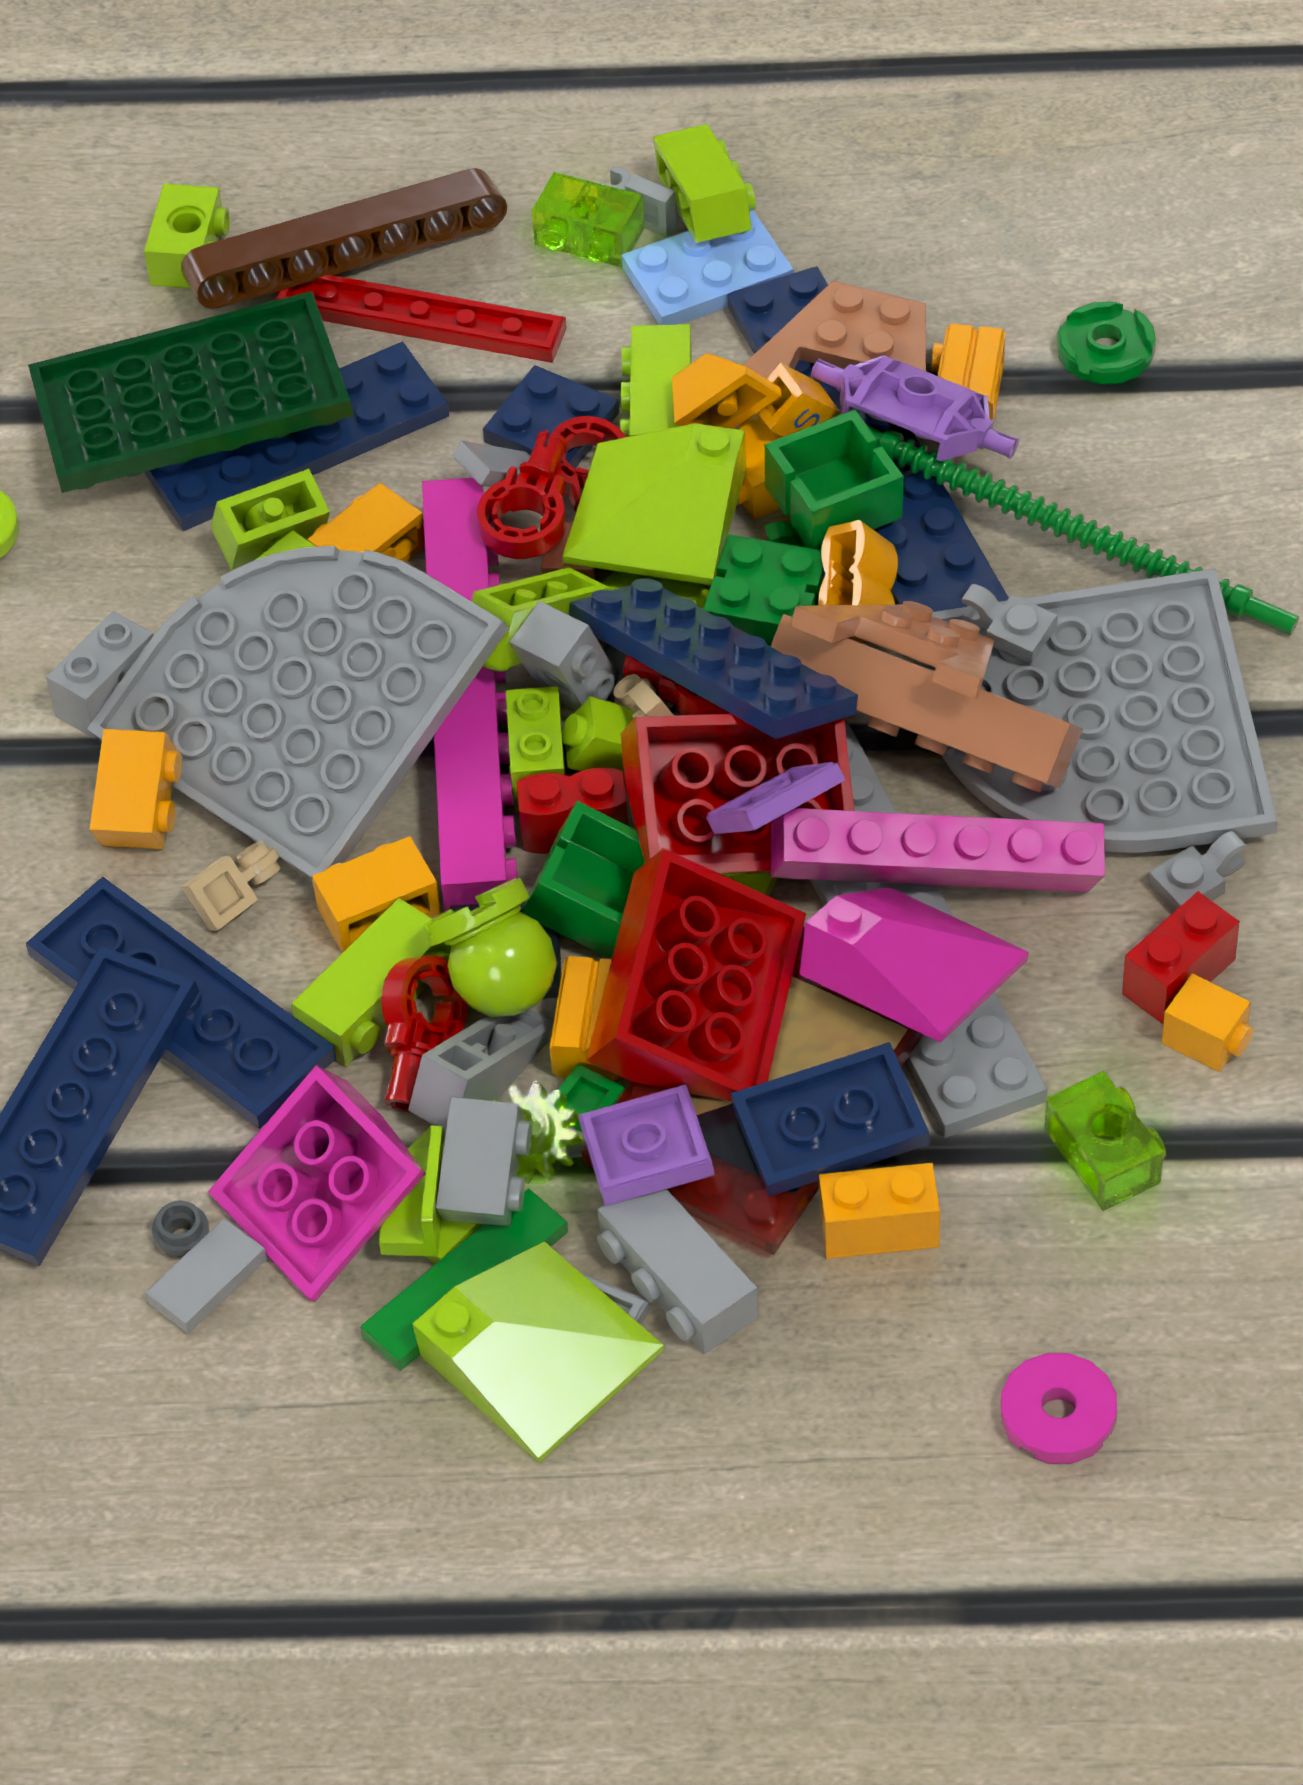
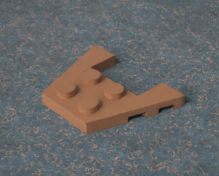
M832 281L743 365L767 379L780 363L795 369L799 360L815 364L820 358L827 363L845 369L849 364L857 365L885 355L926 371V303Z
M904 601L901 605L796 606L790 625L792 628L831 643L856 636L936 668L932 679L933 683L974 699L978 698L995 641L978 634L980 628L975 624L959 619H950L949 622L933 617V610L930 607L912 601Z

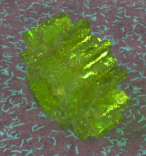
M534 1081L531 1085L529 1096H526L518 1087L511 1085L509 1095L512 1102L510 1103L519 1104L525 1116L524 1121L532 1123V1130L533 1123L541 1127L538 1136L532 1134L528 1156L520 1155L517 1176L524 1177L525 1184H529L534 1177V1170L538 1169L544 1177L551 1181L554 1179L552 1163L558 1160L566 1166L573 1164L572 1158L565 1151L566 1145H579L583 1141L575 1131L568 1128L579 1121L578 1115L580 1114L573 1108H564L567 1097L558 1089L547 1097L545 1087L541 1083Z

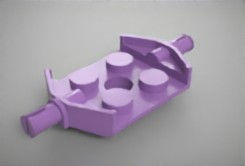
M885 355L857 365L849 364L845 369L819 358L812 368V379L831 385L840 392L841 415L856 408L866 412L873 419L888 421L912 431L920 438L940 442L936 460H948L975 452L978 448H987L1011 459L1017 450L1019 438L1011 437L993 429L994 421L990 420L988 396Z

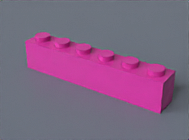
M794 808L776 818L771 824V878L1089 892L1105 877L1104 823Z

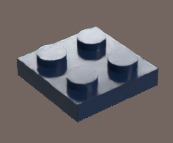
M534 365L484 426V442L496 447L525 451L531 455L536 436L539 432L549 431V436L545 443L547 445L553 430L571 418L593 416L612 423L620 413L619 399ZM586 444V446L571 448L566 455L567 462L574 468H577L594 445Z

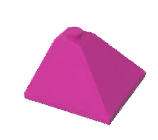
M886 887L837 895L805 922L800 975L941 1043L1028 961L1029 952L900 891Z
M316 1065L209 1189L208 1193L253 1240L265 1248L266 1254L308 1299L316 1302L426 1173L383 1116L347 1080Z

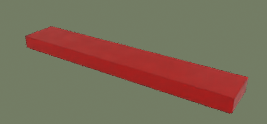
M326 275L318 278V280L280 290L275 299L278 300L312 291L322 321L550 363H553L567 329L566 317L334 275Z

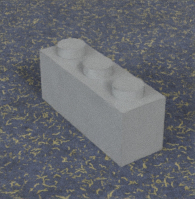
M667 1189L612 1205H603L597 1209L600 1232L597 1235V1242L601 1251L611 1263L617 1264L620 1262L630 1272L632 1282L643 1299L648 1300L649 1303L654 1300L666 1312V1318L670 1327L681 1340L687 1341L690 1339L705 1355L759 1318L757 1286Z

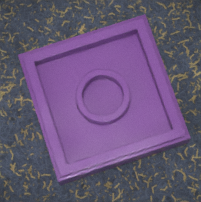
M833 762L792 767L709 812V816L706 819L713 834L756 830L845 781V778L838 764Z
M687 1085L578 1115L605 1206L715 1175Z

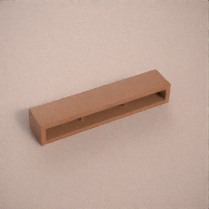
M783 614L771 647L785 655L797 657L801 660V664L820 674L835 678L838 684L858 694L857 711L870 715L867 726L897 737L900 727L918 734L914 744L942 755L945 754L947 746L966 752L962 763L991 774L995 764L1014 771L1011 782L1037 792L1041 791L1044 783L1060 789L1083 728L980 689L978 698H971L933 683L932 679L935 671L848 638L834 643L828 642L790 627L793 617Z

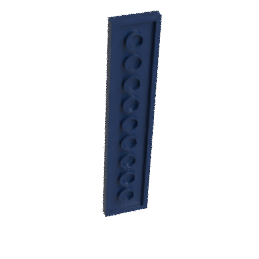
M818 266L728 293V308L752 352L755 354L822 292L828 284ZM799 360L794 370L811 378L814 363ZM815 379V381L821 384L841 412L840 392L837 391V388ZM856 408L851 410H856L866 425L882 432L892 429L903 435V441L907 442L909 439H914L915 447L919 448L921 446L912 431L898 425L873 419L866 412ZM894 460V464L904 476L902 518L873 530L891 542L897 552V575L890 590L895 605H901L904 601H912L930 607L933 612L967 607L968 605L962 603V598L972 584L986 588L999 602L1007 601L1008 595L944 484L938 485L935 476L926 480L923 476L924 472L921 470L917 474L911 473L910 465L899 468L898 461Z

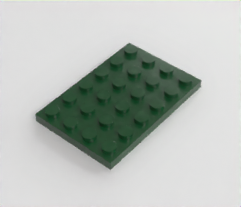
M312 291L28 365L62 493L76 489H88L95 484L125 476H137L144 471L171 464H183L194 458L220 451H232L254 442L270 438H282L292 432L319 425H331L338 420L354 416L348 392Z

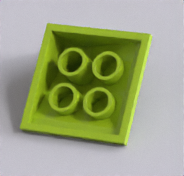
M694 423L598 443L562 556L563 563L712 585L714 576L717 575V567L728 537L746 474L745 430Z
M545 1241L455 1286L413 1323L421 1358L538 1463L542 1462L664 1351V1345Z

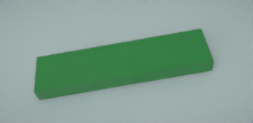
M528 1188L524 1192L522 1210L512 1211L511 1226L484 1224L360 1326L362 1337L399 1371L403 1370L420 1355L413 1328V1323L455 1286L544 1241L551 1247L568 1233L567 1221Z

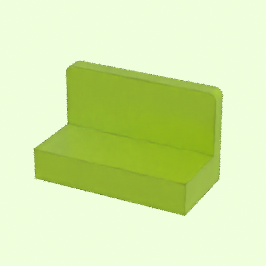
M431 1126L429 1148H407L426 1174L381 1225L379 1238L381 1255L438 1257L442 1217L436 1210L445 1143L443 1126Z

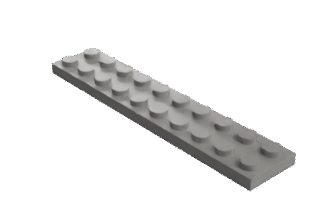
M844 718L854 811L897 813L848 721ZM810 879L823 906L837 895L891 887L953 916L937 885ZM995 992L941 1043L880 1014L881 1017L908 1029L898 1043L897 1048L945 1138L1047 1102L1048 1089Z

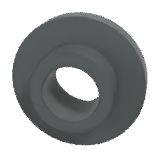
M173 1201L166 1204L160 1209L152 1225L153 1238L158 1248L174 1256H184L209 1233V1223L204 1212L187 1201ZM178 1229H189V1231L182 1234H173Z

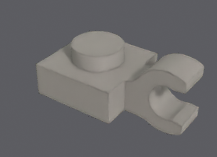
M612 166L610 169V181L614 186L600 181L596 185L597 199L603 204L625 209L627 221L665 237L677 226L676 195L674 190L636 174L631 178L630 173L626 169Z
M972 584L962 598V603L968 605L962 613L961 618L978 627L986 628V637L995 640L993 647L1031 664L1057 627V614L1013 594L1010 595L1003 605L989 590Z
M1232 830L1216 839L1204 855H1201L1192 845L1149 871V885L1173 911H1176L1197 891L1213 901L1225 893V879L1223 877L1235 873L1245 865V860L1238 853L1246 848V844Z

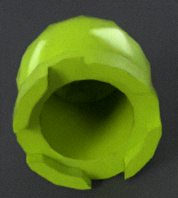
M520 878L512 879L475 896L480 907L472 911L469 910L468 906L456 912L450 909L423 924L432 946L445 942L447 946H451L447 967L453 988L469 1007L490 1017H501L526 1013L542 1001L552 986L557 966L552 941L537 920L520 912V904L530 898Z

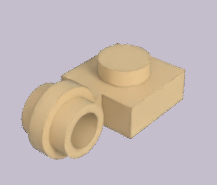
M632 674L619 681L614 688L615 704L636 711L632 715L633 718L674 716L656 695L655 687L647 678H640L638 675Z
M264 841L256 842L236 857L240 863L239 867L236 866L230 856H221L182 885L181 888L210 931H218L258 901L257 896L247 882L251 880L253 885H258L275 875L281 868L277 863L279 855L273 846L267 848Z

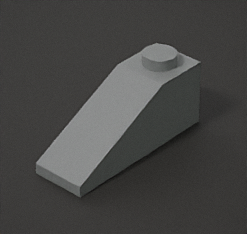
M533 1010L513 1016L490 1017L487 1015L424 1053L421 1058L408 1111L428 1121L431 1126H443L444 1132H446L451 1097L497 1102L551 1039L554 1022Z

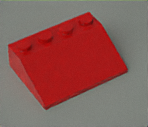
M732 714L635 717L620 734L625 787L645 863L662 848H665L722 875L771 873V824L774 820L752 831L713 834L706 817L709 816V812L792 767L833 762L838 764L845 778V781L796 808L854 811L844 718L778 739L769 736Z
M662 848L633 874L586 1061L635 1083L665 1089L687 1085L688 1091L691 1094L731 1101L730 1093L767 1082L806 913Z

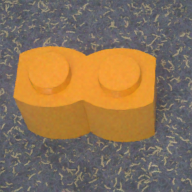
M861 520L829 527L825 534L821 551L822 565L826 575L820 587L818 605H895L890 591L895 582L898 569V557L894 545ZM856 636L849 637V639L859 643L869 642Z

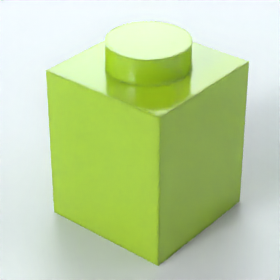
M589 696L581 707L566 719L563 725L562 741L566 747L568 768L578 771L592 768H612L623 771L624 775L620 734L634 719L632 715L636 711Z

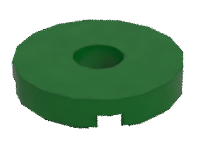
M1092 302L1074 309L1067 315V321L1062 326L1060 325L1057 333L1058 356L1065 368L1080 379L1093 383L1116 384L1136 378L1150 366L1155 354L1156 338L1154 326L1140 311L1135 308L1134 313L1124 310L1123 304L1117 302ZM1101 338H1110L1117 341V343L1105 346L1095 341Z

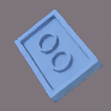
M754 210L750 211L752 230L696 243L690 232L686 231L621 255L622 269L659 325L682 324L728 307V293L794 273V269Z

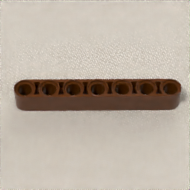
M478 168L466 169L199 246L185 255L181 262V272L202 306L209 309L222 308L318 280V278L326 275H335L489 230L503 221L507 214L508 206L506 200L484 170Z

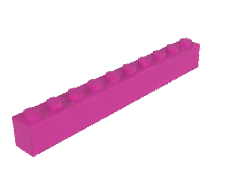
M474 478L422 481L426 574L472 601L474 591L500 585L499 573L490 574L489 566L499 565V556L490 550L482 540L478 522L477 509L479 501L484 494V486L480 485ZM490 516L488 523L491 527H494L493 518ZM483 666L434 734L441 887L445 912L450 910V906L478 904L475 896L512 879H518L516 858H506V848L516 847L514 815L504 816L503 806L513 805L511 774H501V764H510L508 732L499 733V724L508 723L506 692H497L496 683H506V672L491 670Z

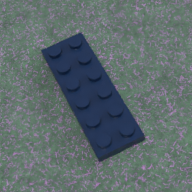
M402 341L339 368L351 401L353 417L338 420L331 425L311 427L292 432L282 438H270L254 442L232 451H220L194 458L183 464H171L144 471V473L181 529L186 531L213 519L217 501L310 469L312 475H315L449 417L448 402Z
M638 579L633 581L630 586L615 590H598L593 592L590 597L570 602L569 616L588 624L595 637L775 739L856 714L858 694L838 684L835 678L820 674L801 664V660L797 657L781 653L767 645L764 639L741 631L732 626L728 619L710 614L696 606L697 604L693 600L680 597L663 588V585L656 580Z
M104 877L100 878L26 942L28 955L72 989H75L100 945L195 980L199 993L162 1056L259 1129L270 1120L316 1065L326 1069L336 1060L335 1048L331 1043Z
M100 945L0 1113V1251L37 1266L41 1265L197 997L199 988L195 980Z

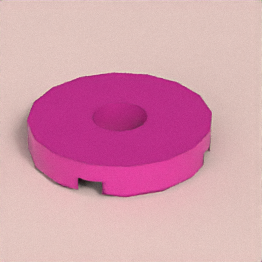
M1045 1353L1025 1360L1009 1374L1001 1392V1424L1010 1442L1020 1450L1023 1447L1026 1451L1033 1453L1035 1459L1045 1463L1072 1464L1093 1456L1103 1447V1442L1109 1438L1116 1425L1117 1393L1107 1374L1091 1361L1070 1353ZM1060 1399L1070 1403L1075 1410L1067 1417L1055 1418L1049 1416L1044 1411L1043 1406L1051 1400Z

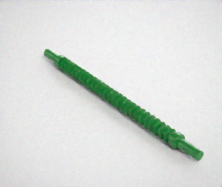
M868 426L877 439V448L882 446L892 461H898L899 468L910 465L911 473L917 474L921 470L924 472L923 476L926 480L935 476L938 485L948 482L950 483L949 488L951 491L961 488L964 497H968L973 493L978 503L984 499L988 500L989 508H995L997 505H1000L1003 514L1013 511L1015 512L1014 517L1016 520L1022 519L1023 516L1028 518L1027 523L1029 526H1033L1038 522L1041 524L1040 528L1043 532L1052 528L1055 537L1065 534L1068 543H1073L1075 540L1080 541L1081 549L1092 546L1095 555H1099L1103 551L1106 553L1108 561L1113 560L1115 557L1120 559L1119 564L1121 567L1130 563L1133 565V572L1136 573L1144 569L1147 578H1152L1154 575L1163 577L1203 570L1202 567H1197L1195 570L1190 569L1189 561L1178 564L1175 555H1171L1169 558L1163 557L1162 549H1157L1155 553L1151 552L1148 543H1144L1140 547L1137 545L1135 537H1131L1128 541L1124 540L1122 531L1113 535L1110 533L1111 530L1108 525L1099 529L1096 520L1086 523L1084 522L1083 514L1072 517L1070 508L1059 511L1056 502H1052L1048 506L1045 504V498L1042 496L1034 500L1032 499L1031 491H1025L1023 494H1020L1017 485L1007 488L1004 479H1000L996 483L993 481L991 473H987L982 477L980 476L979 468H973L971 471H968L966 462H960L958 465H955L954 458L944 461L936 460L938 450L930 454L927 445H921L917 448L915 447L914 439H909L905 442L903 441V435L892 429L882 432ZM1227 578L1219 582L1227 614L1236 618H1242L1243 615H1246L1288 635H1292L1299 616L1254 597L1253 590L1246 586L1237 584L1235 587L1229 586L1230 580Z

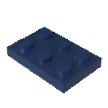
M890 1042L730 1093L733 1110L769 1197L819 1181V1174L850 1171L930 1144L928 1128Z

